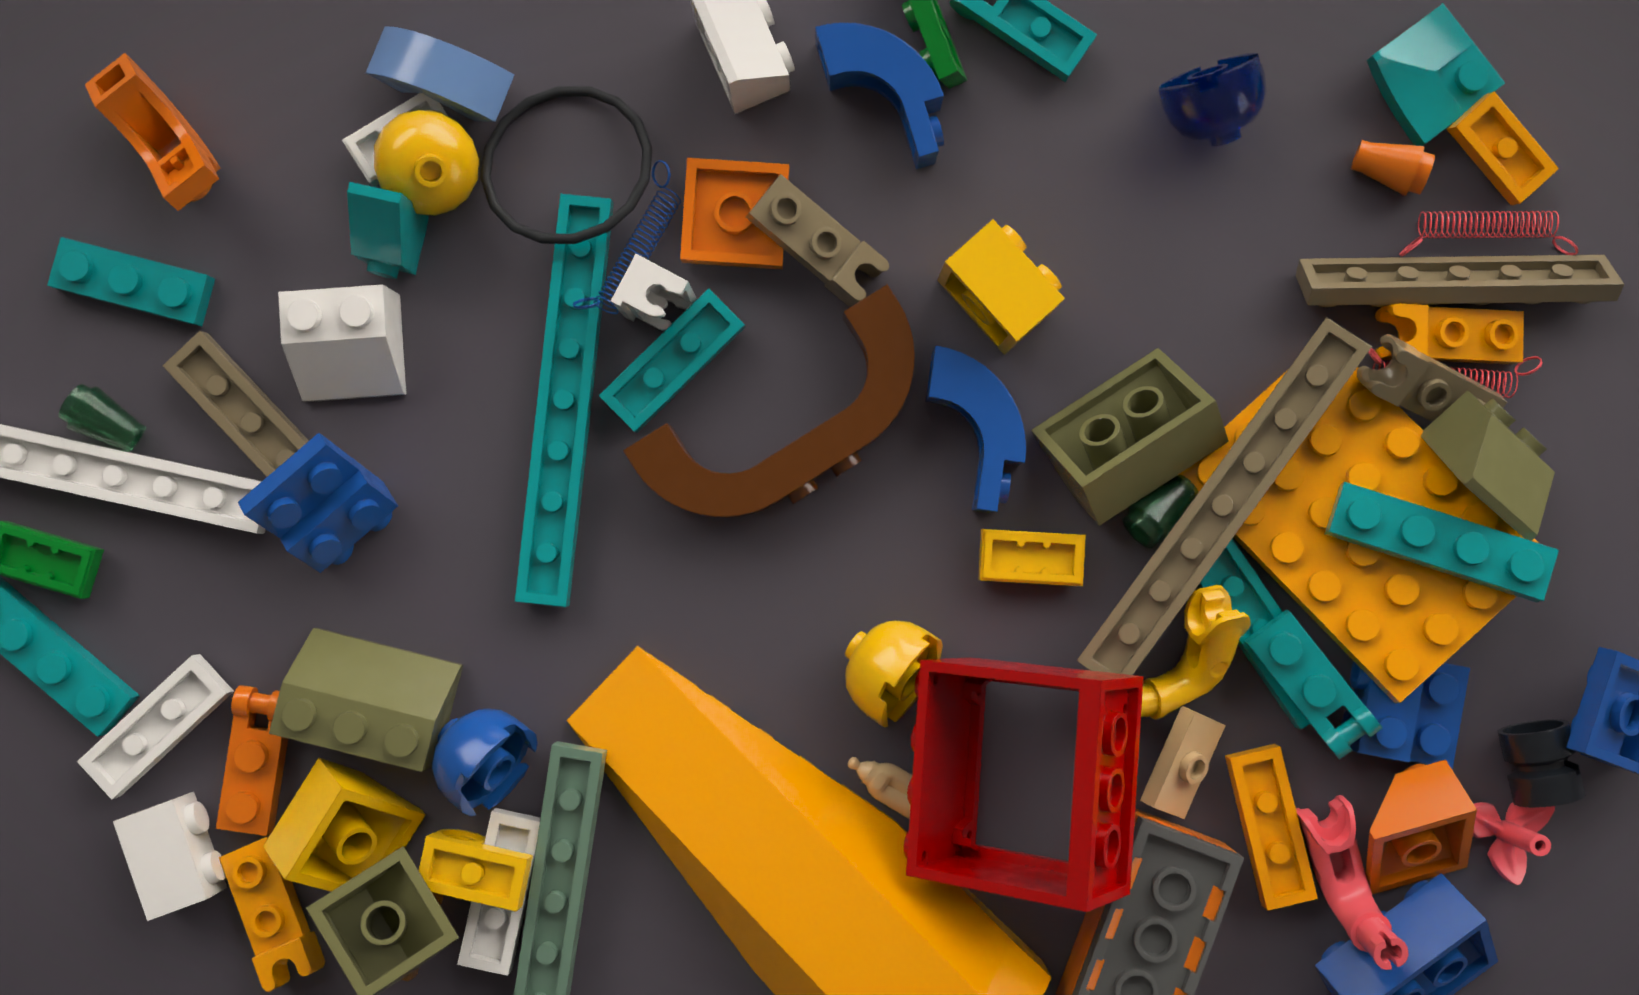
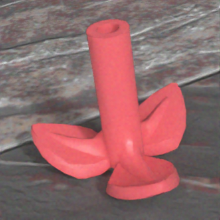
M1487 802L1474 803L1477 814L1473 836L1475 838L1493 835L1497 837L1487 853L1494 869L1506 881L1517 886L1520 885L1527 869L1526 851L1536 856H1545L1550 852V840L1537 832L1549 822L1555 811V806L1529 808L1519 807L1512 802L1506 812L1505 820H1501L1493 804Z

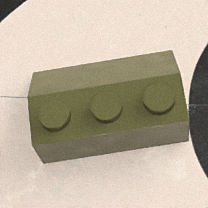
M1159 348L1031 430L1034 438L1072 496L1099 526L1229 442L1216 400Z
M317 627L313 628L282 682L269 734L424 772L432 767L439 732L449 722L463 664Z

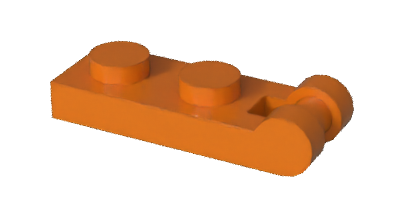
M239 685L234 692L231 704L233 721L216 829L268 836L275 828L288 738L269 734L280 692L278 690L269 695L259 693L256 687ZM256 713L267 715L269 720L268 728L255 726Z

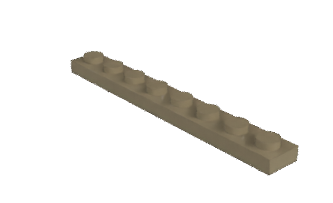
M1327 317L1076 661L1090 671L1126 675L1134 674L1372 348L1371 345Z

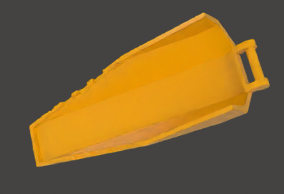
M637 646L567 719V722L585 746L607 750L604 772L752 970L775 995H1044L1052 977L1043 960L967 888L906 876L907 858L904 855V840L907 831L895 819L845 785L833 780L817 769L814 764L774 740L771 735L746 721L724 703L699 689L696 684L641 647Z

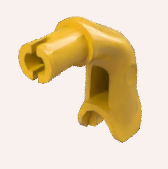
M1222 585L1197 589L1190 596L1184 610V628L1188 632L1184 653L1175 668L1158 677L1148 678L1143 681L1141 717L1150 716L1155 720L1160 719L1210 692L1223 679L1231 665L1239 639L1250 628L1251 621L1244 612L1240 613L1238 610H1232L1231 598L1228 591Z

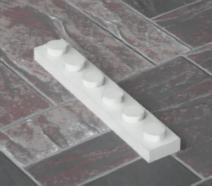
M0 424V478L256 534L265 533V528L246 517L238 504V501L262 481Z

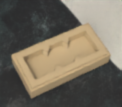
M1182 706L1140 801L1153 808L1185 819L1197 789L1207 774L1209 762L1226 725Z

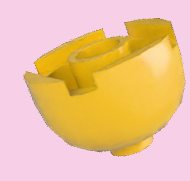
M417 110L398 114L382 128L374 144V170L381 189L402 193L412 201L413 208L417 214L435 216L454 210L469 198L477 182L479 157L473 139L457 120L440 111Z
M888 621L878 624L867 634L863 631L857 633L845 651V657L849 659L845 672L846 688L855 705L882 727H888L887 717L894 722L898 721L917 700L914 683L920 670V660L940 659L943 649L941 639L926 629L905 621Z

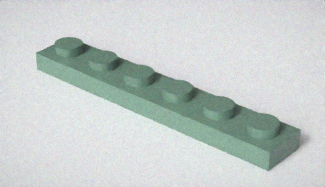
M560 741L553 743L551 746L514 995H570L606 762V749Z

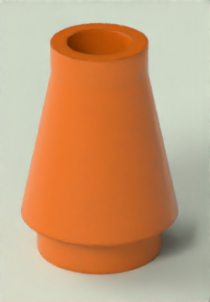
M1361 140L1356 150L1351 170L1361 172L1404 196L1408 192L1420 195L1431 173L1435 155L1424 152V146L1373 143Z

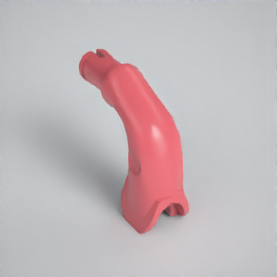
M1343 795L1335 796L1328 803L1330 807L1329 816L1321 821H1318V817L1309 808H1296L1310 861L1320 889L1353 945L1361 951L1368 952L1381 969H1392L1389 960L1397 967L1402 966L1409 956L1408 947L1402 939L1392 932L1389 920L1382 914L1372 896L1356 839V820L1351 803Z

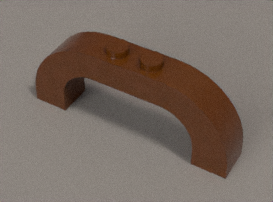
M888 284L843 312V321L859 344L864 354L867 368L865 385L859 396L850 406L752 468L737 473L714 472L699 465L688 453L673 427L666 423L623 450L641 479L659 496L677 507L700 515L731 518L760 512L787 497L792 504H795L819 489L814 480L829 470H832L835 476L838 477L859 464L862 459L858 452L878 439L891 425L902 408L908 395L914 372L915 351L911 328L904 310Z

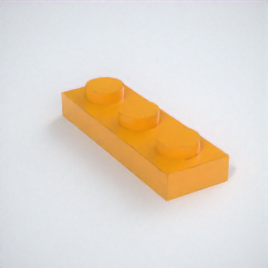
M1270 744L1225 755L1261 906L1269 911L1318 899L1281 747L1276 744Z

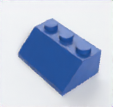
M1440 873L1430 881L1423 880L1413 885L1405 894L1404 900L1388 912L1381 911L1389 920L1392 932L1402 939L1408 947L1409 956L1402 966L1397 967L1389 960L1392 969H1381L1368 952L1359 950L1353 945L1351 940H1348L1347 942L1339 941L1331 945L1323 953L1321 961L1315 964V967L1324 985L1332 995H1453L1496 964L1498 958L1487 920Z

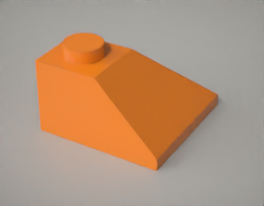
M1446 759L1428 765L1415 764L1406 768L1403 772L1395 774L1369 830L1365 874L1372 895L1436 877L1440 873L1446 874L1467 868L1477 809Z

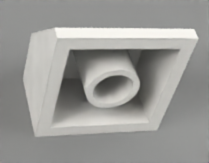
M690 0L696 26L735 114L790 91L788 73L795 71V67L784 41L775 44L768 28L775 25L767 0Z
M383 284L278 292L281 344L302 401L314 402L406 395L400 294Z

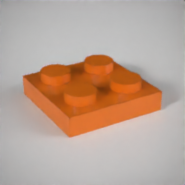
M687 158L680 251L681 262L783 270L784 249L750 222L746 216L780 174L789 181V164Z

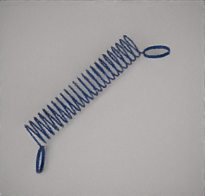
M659 160L654 163L652 178L658 187L665 188L675 194L679 199V203L668 194L657 191V196L653 197L654 200L648 206L649 210L645 211L646 214L640 220L641 224H638V228L634 230L633 238L629 239L630 243H627V248L623 249L622 257H619V262L615 263L617 267L612 268L611 276H608V281L604 282L606 286H602L603 291L598 292L601 296L577 300L573 303L574 308L587 309L597 306L611 314L619 313V310L611 300L607 299L600 292L610 297H613V295L603 287L614 293L616 292L606 283H610L618 288V285L609 278L620 283L621 280L614 277L611 273H615L622 278L624 277L614 268L626 273L617 263L628 268L629 266L620 259H624L629 263L631 261L622 254L632 258L634 256L630 255L625 249L631 250L641 257L645 256L649 260V257L652 255L651 252L654 251V247L660 241L659 238L662 237V233L668 227L670 219L673 218V214L678 209V205L681 204L679 196L666 187L669 184L671 173L665 161ZM659 162L664 163L668 171V178L663 186L657 183L654 174L655 167ZM658 192L667 195L676 204L670 203L666 199L660 197L658 195ZM655 197H658L662 201L670 204L673 208L666 207L664 204L658 202L655 199ZM652 202H657L660 206L668 209L670 213L664 212L653 205ZM650 206L664 213L667 217H662L658 213L652 211L650 209ZM647 211H650L656 216L662 218L665 222L658 221L654 217L650 216L647 213ZM644 216L650 217L652 220L658 222L662 227L654 225L653 223L645 219ZM642 221L648 222L650 225L656 227L659 231L652 230L651 228L644 225ZM639 225H642L648 230L652 231L656 234V236L650 235L647 232L643 231L639 227ZM636 230L642 231L644 234L650 236L654 241L644 238L643 236L638 234ZM633 235L640 236L649 242L651 246L640 242ZM633 239L639 242L640 244L644 245L648 250L636 246L633 242H631V240ZM628 244H631L636 248L640 249L646 255L634 251L628 246ZM598 297L608 301L614 307L605 304L600 299H598ZM594 300V301H593L594 304H591V305H585V306H577V305H576V304L581 303V302ZM602 303L607 307L617 309V312L607 311L598 305Z

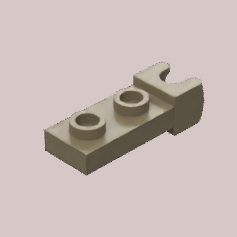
M781 174L746 216L750 222L824 282V286L850 307L866 298L865 290L856 282V270H861L868 276L875 278L889 269L888 261L865 241L860 242V240Z
M1386 334L1380 339L1381 345L1391 351L1392 359L1385 368L1379 370L1371 369L1367 366L1359 367L1357 370L1358 380L1371 393L1396 406L1400 405L1432 422L1467 390L1482 404H1485L1491 398L1503 408L1508 403L1494 390L1419 352L1412 345L1390 334Z

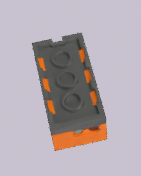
M1135 808L1130 895L1085 913L1055 995H1194L1244 857L1220 840Z

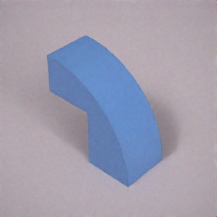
M389 26L384 27L366 71V74L400 92L423 93L473 121L496 122L514 78V74L462 48L425 34Z

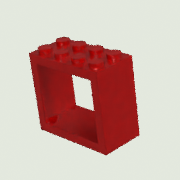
M971 657L920 660V670L914 683V691L918 700L916 724L911 733V747L914 751L913 775L907 789V799L910 804L909 831L904 840V855L907 858L906 876L1083 912H1089L1130 895L1144 676ZM991 681L1079 692L1068 861L976 844L986 685Z

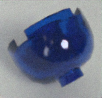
M1246 53L1217 60V66L1201 70L1199 66L1161 83L1158 91L1162 108L1169 123L1181 135L1193 140L1209 138L1211 146L1228 144L1241 138L1240 128L1254 121L1264 106L1266 97L1265 72L1263 64L1260 63L1258 53Z

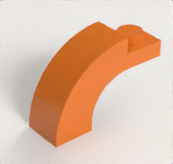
M126 53L122 54L85 84L94 107L123 134L139 153L150 169L163 198L177 211L190 202L202 199L210 191L212 184L219 180L216 172L221 168L205 143L166 95Z

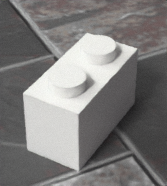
M194 791L113 821L147 921L204 901L227 888L226 876L219 859L221 854L214 850L208 833L210 824L208 813L203 804L197 801Z

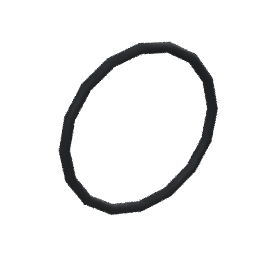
M557 86L525 98L499 120L484 147L480 179L489 208L512 232L541 244H577L609 232L635 209L650 181L653 149L642 119L621 98L591 86ZM557 97H591L616 107L634 126L642 148L640 178L627 202L603 223L574 234L541 233L517 223L499 204L491 181L494 150L507 127L530 107Z

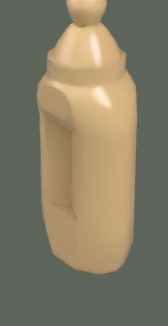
M856 757L850 758L848 767L856 770L861 783L866 785L871 796L910 819L907 789L912 774L895 764L878 763L876 761L860 762Z

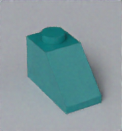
M349 182L347 200L351 255L368 264L367 272L378 276L397 279L399 271L416 275L429 216L417 214L413 208L412 201L402 193Z

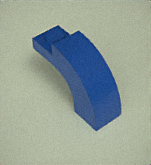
M832 23L815 27V44L829 91L854 86L868 88L884 96L894 106L900 116L915 168L920 169L935 164L939 153L938 147L944 145V137L938 117L936 115L929 117L928 114L940 111L944 94L934 72L921 55L897 36L873 26L858 23Z
M935 346L931 356L925 402L941 404L957 411L972 427L979 447L972 510L989 513L998 512V504L1007 503L1010 492L1011 473L1003 472L1004 464L1019 466L1024 464L1026 459V439L1019 410L1005 385L986 366L962 352Z

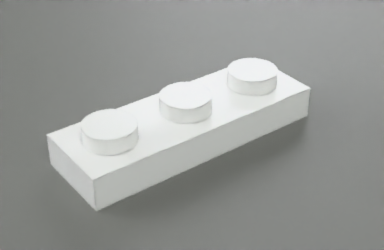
M201 654L191 655L77 762L111 800L121 797L227 699L234 690Z
M499 808L491 811L484 844L533 855L522 908L517 912L471 901L457 965L506 976L512 971L530 891L540 817Z

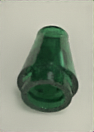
M80 384L75 387L64 400L58 413V417L67 422L68 430L117 448L120 447L127 452H130L138 444L146 429L144 425L137 422L132 415L98 386L89 388L84 384Z
M1175 476L1128 507V514L1123 518L1126 530L1136 541L1147 548H1153L1157 543L1162 544L1194 500L1198 490L1185 476Z

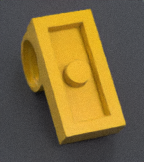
M442 829L426 836L419 872L431 892L515 912L522 908L533 855L484 844L485 836L466 830Z

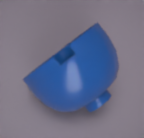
M479 709L469 712L460 718L450 720L439 732L438 744L433 756L432 770L437 787L450 803L468 816L477 815L473 808L480 804L488 810L493 808L512 792L527 772L529 765L520 762L526 755L528 747L533 752H536L538 745L536 733L515 717L497 709Z

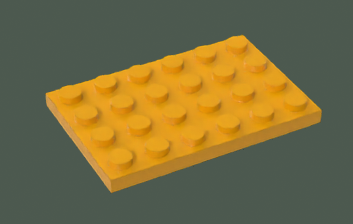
M1357 367L1233 538L1394 703H1401L1517 596L1326 535L1325 531L1340 485L1344 482L1351 483L1517 537H1523L1463 485L1421 437L1424 430L1399 406L1374 395L1363 386L1357 378V370L1359 368ZM1286 372L1224 427L1229 442L1175 476L1194 498ZM1535 538L1531 540L1533 542L1539 543Z

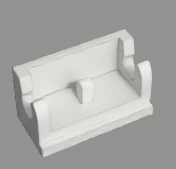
M635 254L611 302L625 318L633 322L635 318H638L659 330L665 331L672 324L669 320L661 319V317L666 315L663 309L667 308V301L674 303L678 308L687 310L697 298L687 280Z

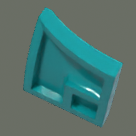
M1444 3L1366 60L1385 102L1408 138L1416 146H1423L1461 117L1481 97L1496 91L1505 84L1504 80Z

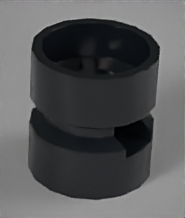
M1562 719L1535 720L1512 724L1497 730L1503 759L1515 767L1511 770L1512 773L1507 776L1514 805L1529 808L1551 807L1573 803L1586 796L1579 765L1568 761V758L1576 752L1566 748L1571 734L1569 721Z

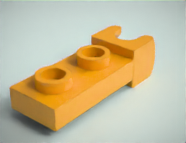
M1400 303L1383 306L1375 314L1377 321L1389 323L1396 327L1398 339L1412 345L1419 352L1436 361L1517 364L1523 362L1524 311L1429 307V305ZM1383 346L1376 348L1375 352L1381 360L1392 359L1391 351Z
M269 836L219 857L255 955L252 958V962L261 986L266 992H270L289 982L288 959L295 964L301 976L310 975L322 969L325 965V958L314 931L310 932L292 881L283 878L263 847Z

